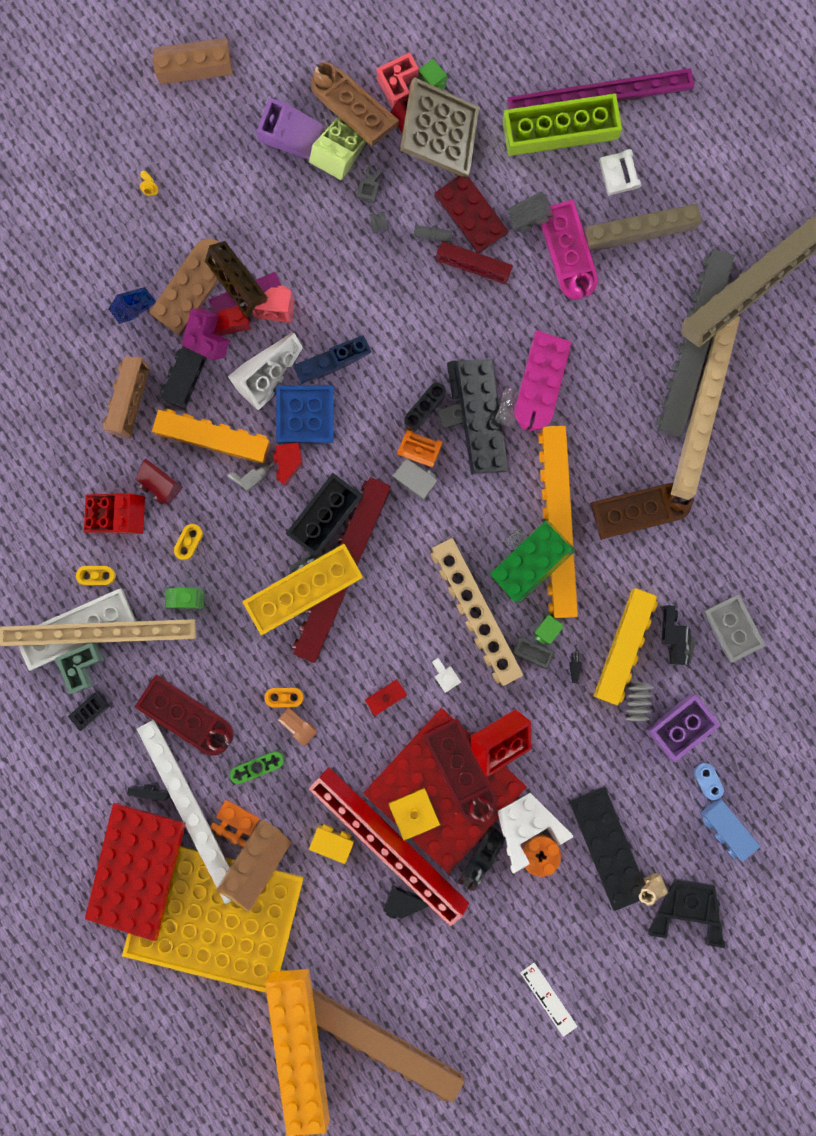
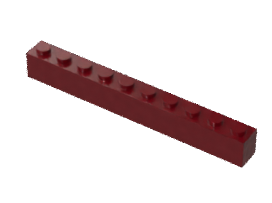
M371 477L368 481H364L361 487L363 497L354 509L356 510L353 516L350 515L345 525L348 526L347 531L341 534L338 541L340 546L345 544L357 566L391 490L390 485ZM348 587L308 609L307 614H310L308 621H303L300 632H302L300 639L296 638L292 649L295 650L294 655L316 663Z

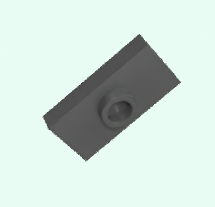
M461 403L437 410L443 429L463 423Z
M519 636L512 654L548 670L555 652Z

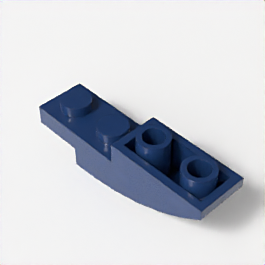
M364 335L329 348V351L294 364L293 368L301 384L315 378L318 380L367 356L371 353V350Z

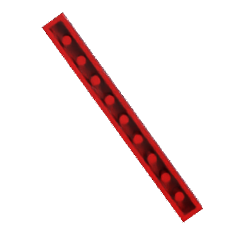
M328 767L308 789L451 927L463 917L469 902Z

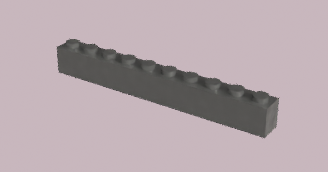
M712 249L709 255H705L702 263L705 268L699 274L697 283H700V285L693 294L692 301L695 302L693 307H690L687 317H691L700 306L707 304L715 294H719L724 290L735 255ZM685 337L683 343L679 344L677 349L679 357L677 361H674L671 369L674 374L672 379L668 380L666 389L669 391L667 397L664 396L661 403L663 412L662 415H658L656 420L658 432L678 438L683 435L711 338L701 347H697Z

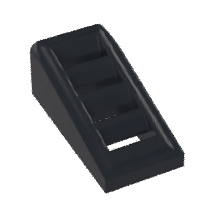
M98 691L86 699L68 718L79 731H82L106 711L110 705ZM94 700L100 706L99 709L92 703ZM88 705L94 710V714L87 708ZM82 710L87 713L88 719L83 715ZM77 714L84 721L82 725L75 717Z

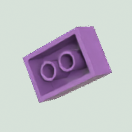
M689 694L645 730L668 759L676 762L721 725L697 695Z

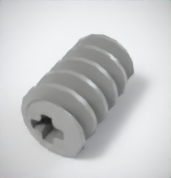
M630 681L635 684V686L629 687V690L633 691L634 694L628 695L633 701L627 703L632 709L626 710V713L630 714L631 717L625 719L638 722L648 721L650 717L645 715V713H650L651 709L646 706L651 705L652 701L647 698L653 697V694L648 692V690L654 689V686L645 682Z

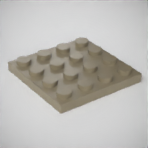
M414 78L411 80L400 151L461 177H468L479 106Z

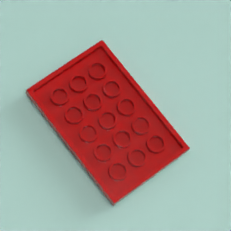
M113 803L85 919L151 941L158 940L186 823L123 804Z

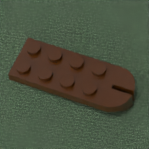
M667 483L594 501L590 504L599 537L602 540L681 520L689 514L694 498L674 503L673 500L680 499V497L671 495L673 483Z

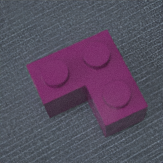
M204 307L191 309L182 346L211 360L225 358L230 340L214 333L219 314Z

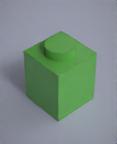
M431 59L418 70V79L441 90L446 87L447 75L434 59Z
M549 614L546 615L533 632L536 635L535 640L542 645L545 643L551 645L564 625Z

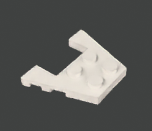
M531 793L498 811L503 836L506 837L508 846L506 848L507 854L510 856L512 863L510 866L512 873L530 864L520 844L548 829L557 846L573 837Z

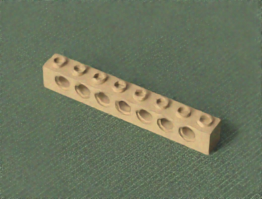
M451 538L433 547V553L430 554L435 564L439 563L442 569L439 573L443 581H448L450 585L448 591L452 598H457L459 604L456 606L461 615L465 614L468 620L465 622L470 633L474 631L477 637L474 641L479 650L483 649L485 653L483 659L488 667L492 666L494 670L492 676L496 684L500 683L501 686H504L524 676L454 539ZM445 557H452L454 565L451 567L444 564ZM456 573L461 574L463 577V582L460 584H456L452 580L453 575ZM464 590L471 592L472 598L470 601L462 599L461 593ZM473 607H477L481 612L478 618H473L470 615V610ZM482 624L489 627V633L485 636L479 632V627ZM492 641L498 645V650L494 653L488 650V644ZM499 659H505L507 662V666L503 670L497 667Z

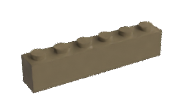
M696 203L587 226L584 235L589 251L592 252L696 230L702 220L698 204Z

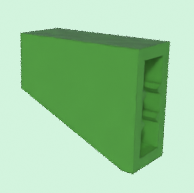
M181 587L166 589L165 608L204 609V590Z

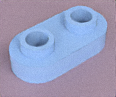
M699 763L694 769V775L704 795L711 800L720 799L723 796L724 788L715 769L708 763ZM707 769L708 775L703 776V771ZM716 787L717 792L712 794V788Z

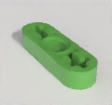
M273 751L238 765L231 770L230 779L235 784H241L279 769L284 763V756L279 751ZM272 755L279 757L278 765H275V763L269 764L268 767L270 769L267 770L263 758H266L267 762L273 758ZM254 762L262 764L263 769L260 773H255L252 770ZM248 765V771L252 776L249 777L247 773L242 776V780L239 777L235 778L236 770H239V772L247 770L245 766Z

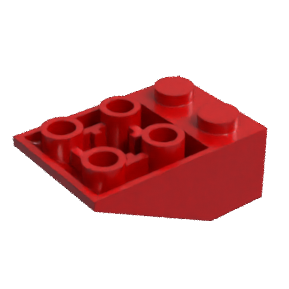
M132 493L87 494L84 532L143 534L145 496Z

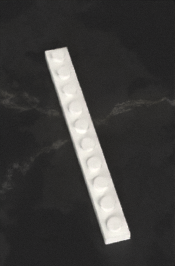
M152 720L137 728V731L183 822L186 823L185 826L216 887H218L230 866L157 722ZM220 894L225 904L231 901Z

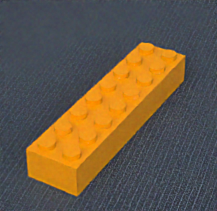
M309 969L270 972L265 986L286 1135L326 1134L330 1117Z

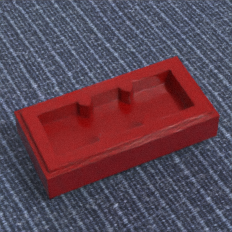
M396 679L366 698L365 702L374 716L406 697L407 694Z

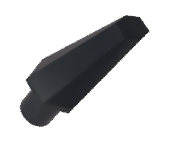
M577 652L571 653V662H569L572 683H578L582 662L579 661V653Z

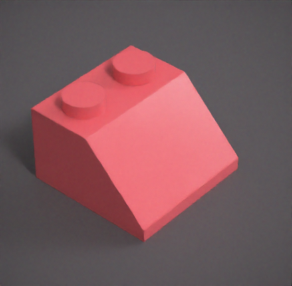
M285 286L271 287L264 292L268 297L266 303L255 306L252 313L254 318L291 323L295 302L291 290Z

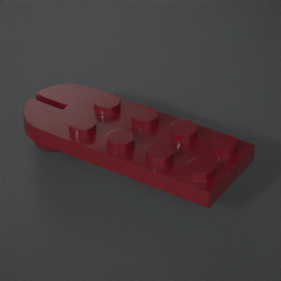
M158 674L154 676L134 706L207 755H219L228 749L227 745L214 738L216 735L222 738L226 744L232 743L234 737L233 727L225 718Z
M458 718L423 734L422 736L461 814L467 820L483 822L484 819L476 803L480 802L489 819L496 810L497 797L471 750V744Z

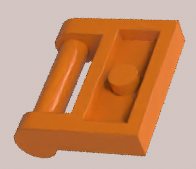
M407 429L397 455L433 468L443 441H435Z

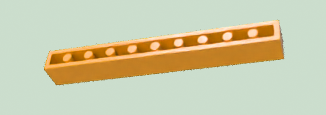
M566 426L543 427L541 432H538V444H542V451H539V462L543 463V470H540V480L544 481V489H541V498L545 500L542 516L543 519L551 522L573 546ZM574 553L550 575V584H547V594L551 595V603H548V613L553 618L578 617Z

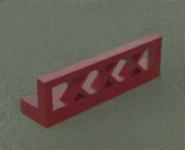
M443 241L436 253V261L506 285L513 267L512 264Z

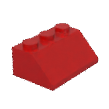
M516 709L471 736V750L486 777L532 749L531 721Z

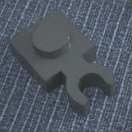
M367 167V180L361 178L356 197L357 199L375 204L380 186L376 181L380 178V170L377 169L375 175H370V167Z

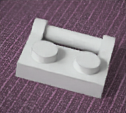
M631 149L599 159L608 196L641 187V182L637 178ZM622 160H625L630 183L625 182L620 163Z

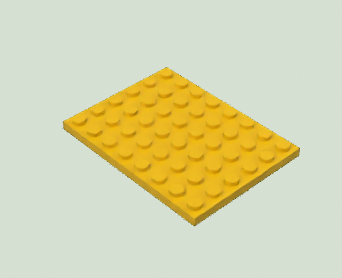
M180 846L158 940L151 941L128 933L122 956L266 993L265 982L269 973L281 971L304 876L275 869L248 912L233 901L225 904L220 893L216 891L217 887L198 850ZM225 857L229 866H231L235 859Z

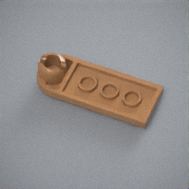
M321 62L319 68L315 67L314 75L311 79L312 93L371 146L399 126V120L342 70L328 62Z
M203 239L195 245L149 311L152 316L179 336L186 329L191 309L201 308L219 282L205 263L209 245L219 243L215 239Z

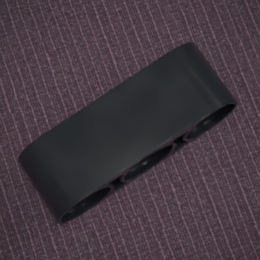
M433 383L410 409L404 418L406 429L413 432L420 429L441 404L446 393L443 384ZM435 389H439L442 392V395L439 397L433 396L432 391ZM428 404L430 409L422 411L420 405ZM410 418H415L418 420V423L415 426H411L407 421Z

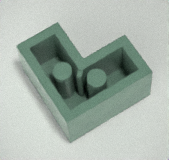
M98 643L87 644L55 658L69 694H75L94 686L87 668L105 661Z

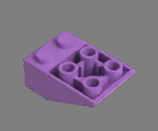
M269 97L256 133L260 143L309 160L312 145L321 136L324 125L289 104Z

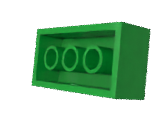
M545 520L490 575L515 603H521L563 564L576 549L551 522Z

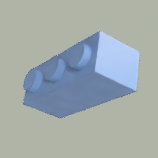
M722 800L713 801L700 812L703 816L702 822L707 828H713L716 832L714 834L715 838L721 844L725 843L729 849L726 851L734 860L737 858L743 862L760 848V845Z

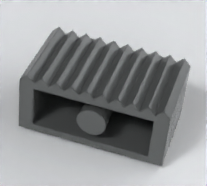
M542 192L507 209L513 229L521 233L530 231L536 224H545L550 217H553L547 195Z

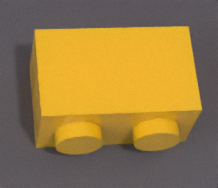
M328 824L318 825L309 850L345 864L355 839L351 838L352 835L348 832L341 831L339 833L334 831V827Z

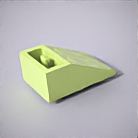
M337 117L312 145L309 163L342 180L350 171L366 141L342 119Z

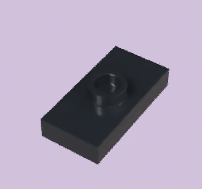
M144 784V787L132 785L128 787L127 791L128 796L165 801L170 797L168 790L156 789V785Z

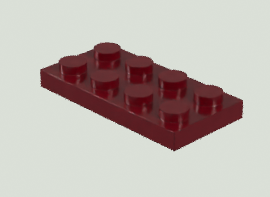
M458 176L435 192V197L476 253H481L508 234L509 231L469 176L466 178Z

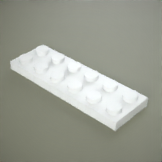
M120 588L39 625L136 622V619L123 589ZM90 643L19 646L28 670L32 671L56 660V657Z

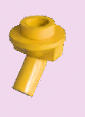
M142 171L140 176L144 181L140 183V190L148 196L156 195L159 190L158 186L146 171Z

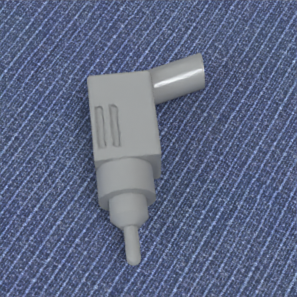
M275 462L268 466H260L256 470L252 469L243 477H240L235 472H231L227 477L249 492L267 476L270 467Z

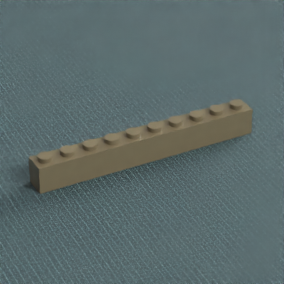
M816 215L806 220L803 226L795 229L787 239L782 240L772 251H768L750 269L741 273L723 291L715 294L707 304L700 306L691 317H687L682 324V336L697 347H701L816 252Z

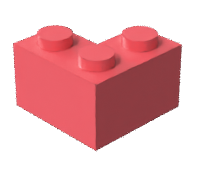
M407 53L376 68L377 81L392 109L399 99L409 96L407 85L411 84V80L414 78L418 79L419 68L411 53Z

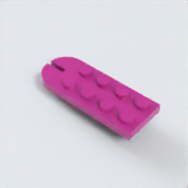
M572 199L550 206L553 217H550L547 223L542 224L541 228L562 293L570 299L579 300L583 295L586 298L594 292L598 284V276L574 200Z
M538 330L534 332L514 409L515 418L522 430L529 427L533 415V424L529 427L528 432L541 430L552 420L572 343Z

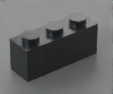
M182 346L181 350L179 349L175 355L176 362L174 367L169 369V379L161 388V398L165 402L186 409L207 357Z

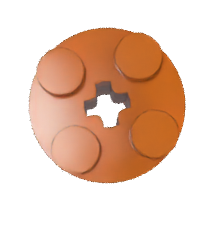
M538 833L521 843L520 847L530 863L525 866L529 873L534 876L545 877L552 875L557 870L561 861V853L559 847L550 836ZM540 851H542L544 856L538 858L536 854H540Z

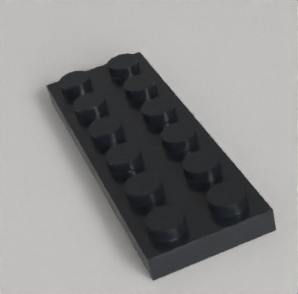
M492 359L456 361L455 369L471 475L508 471Z
M603 786L569 800L612 910L616 911L640 901L639 894L645 884L606 788Z

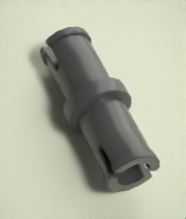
M415 225L413 237L426 238L433 242L434 240L450 243L452 230L437 229L436 226L431 228Z

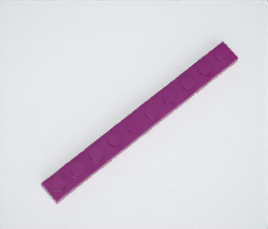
M689 68L508 97L507 103L508 109L615 93L617 101L693 90L694 81L692 70Z

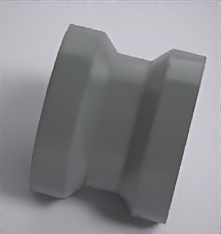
M380 212L379 215L369 214L373 234L379 230L388 231L385 212Z

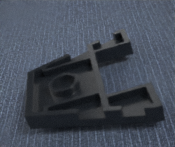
M674 878L648 930V935L667 939L670 918L708 924L705 944L725 948L715 886Z

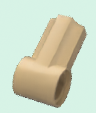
M654 873L644 878L646 884L641 889L639 899L649 906L653 905L658 898L668 893L660 873Z

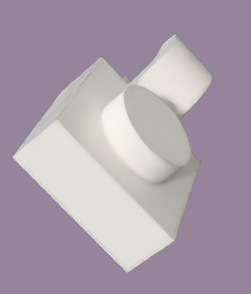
M439 658L432 661L439 672L434 677L445 693L461 683L451 666L445 669Z

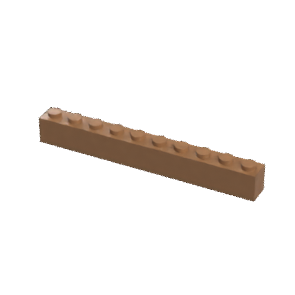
M312 988L318 1029L334 1034V1037L341 1042H348L358 1052L363 1051L367 1053L373 1061H381L389 1070L400 1072L406 1080L411 1082L414 1080L420 1084L422 1089L428 1092L431 1090L436 1093L441 1100L452 1103L455 1101L465 1082L464 1074Z

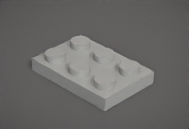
M739 594L703 611L729 663H733L766 646Z

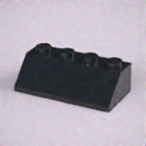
M332 472L286 532V535L317 557L362 499L363 495Z

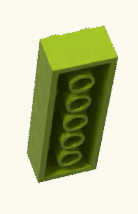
M616 93L504 110L502 119L508 156L618 140L622 131Z

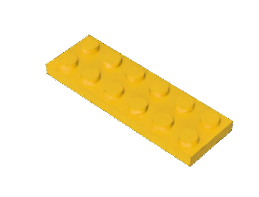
M342 544L247 598L242 603L262 636L363 579V576L345 544Z

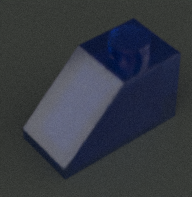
M144 287L117 294L108 310L117 322L121 324L135 319L154 305L156 301Z

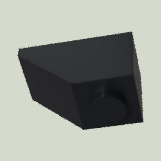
M392 885L383 911L386 912L388 917L393 919L399 917L402 919L427 908L428 905L418 895Z

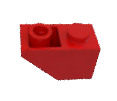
M298 442L277 445L276 451L273 452L274 462L278 463L279 470H276L277 481H281L283 486L290 482L303 464Z

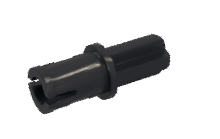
M456 361L447 362L448 383H450L452 399H460L455 369Z

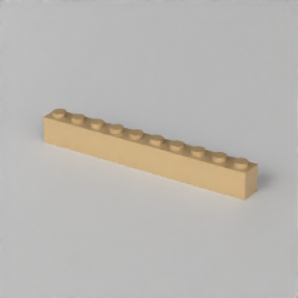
M739 316L710 340L671 495L687 500L696 495L740 320Z

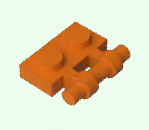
M226 799L216 816L222 820L221 825L213 822L210 828L216 832L215 835L223 836L230 840L231 844L243 847L246 840L241 838V835L245 833L250 836L260 818ZM228 824L238 829L236 834L225 829Z

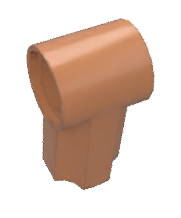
M288 708L278 719L303 746H306L318 732L315 727L308 721H304L291 708Z

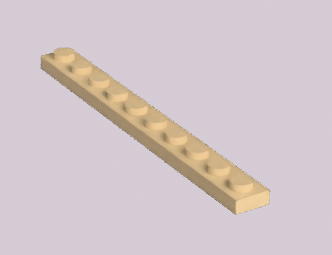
M196 619L0 627V646L196 639Z

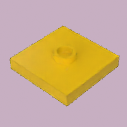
M425 788L389 803L404 841L440 825Z

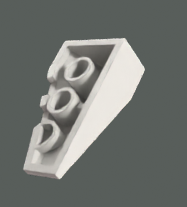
M292 332L243 363L228 377L236 390L254 408L259 410L273 397L275 386L278 382L281 383L283 381V373L287 367L293 365L303 347L295 333Z

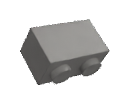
M406 458L393 475V479L424 501L437 484L436 475L429 470L425 472L420 468V463Z

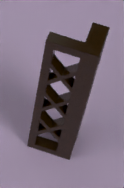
M226 241L209 245L205 263L246 318L251 317L255 306L266 303L267 295Z

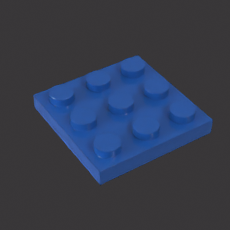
M276 386V443H334V386Z

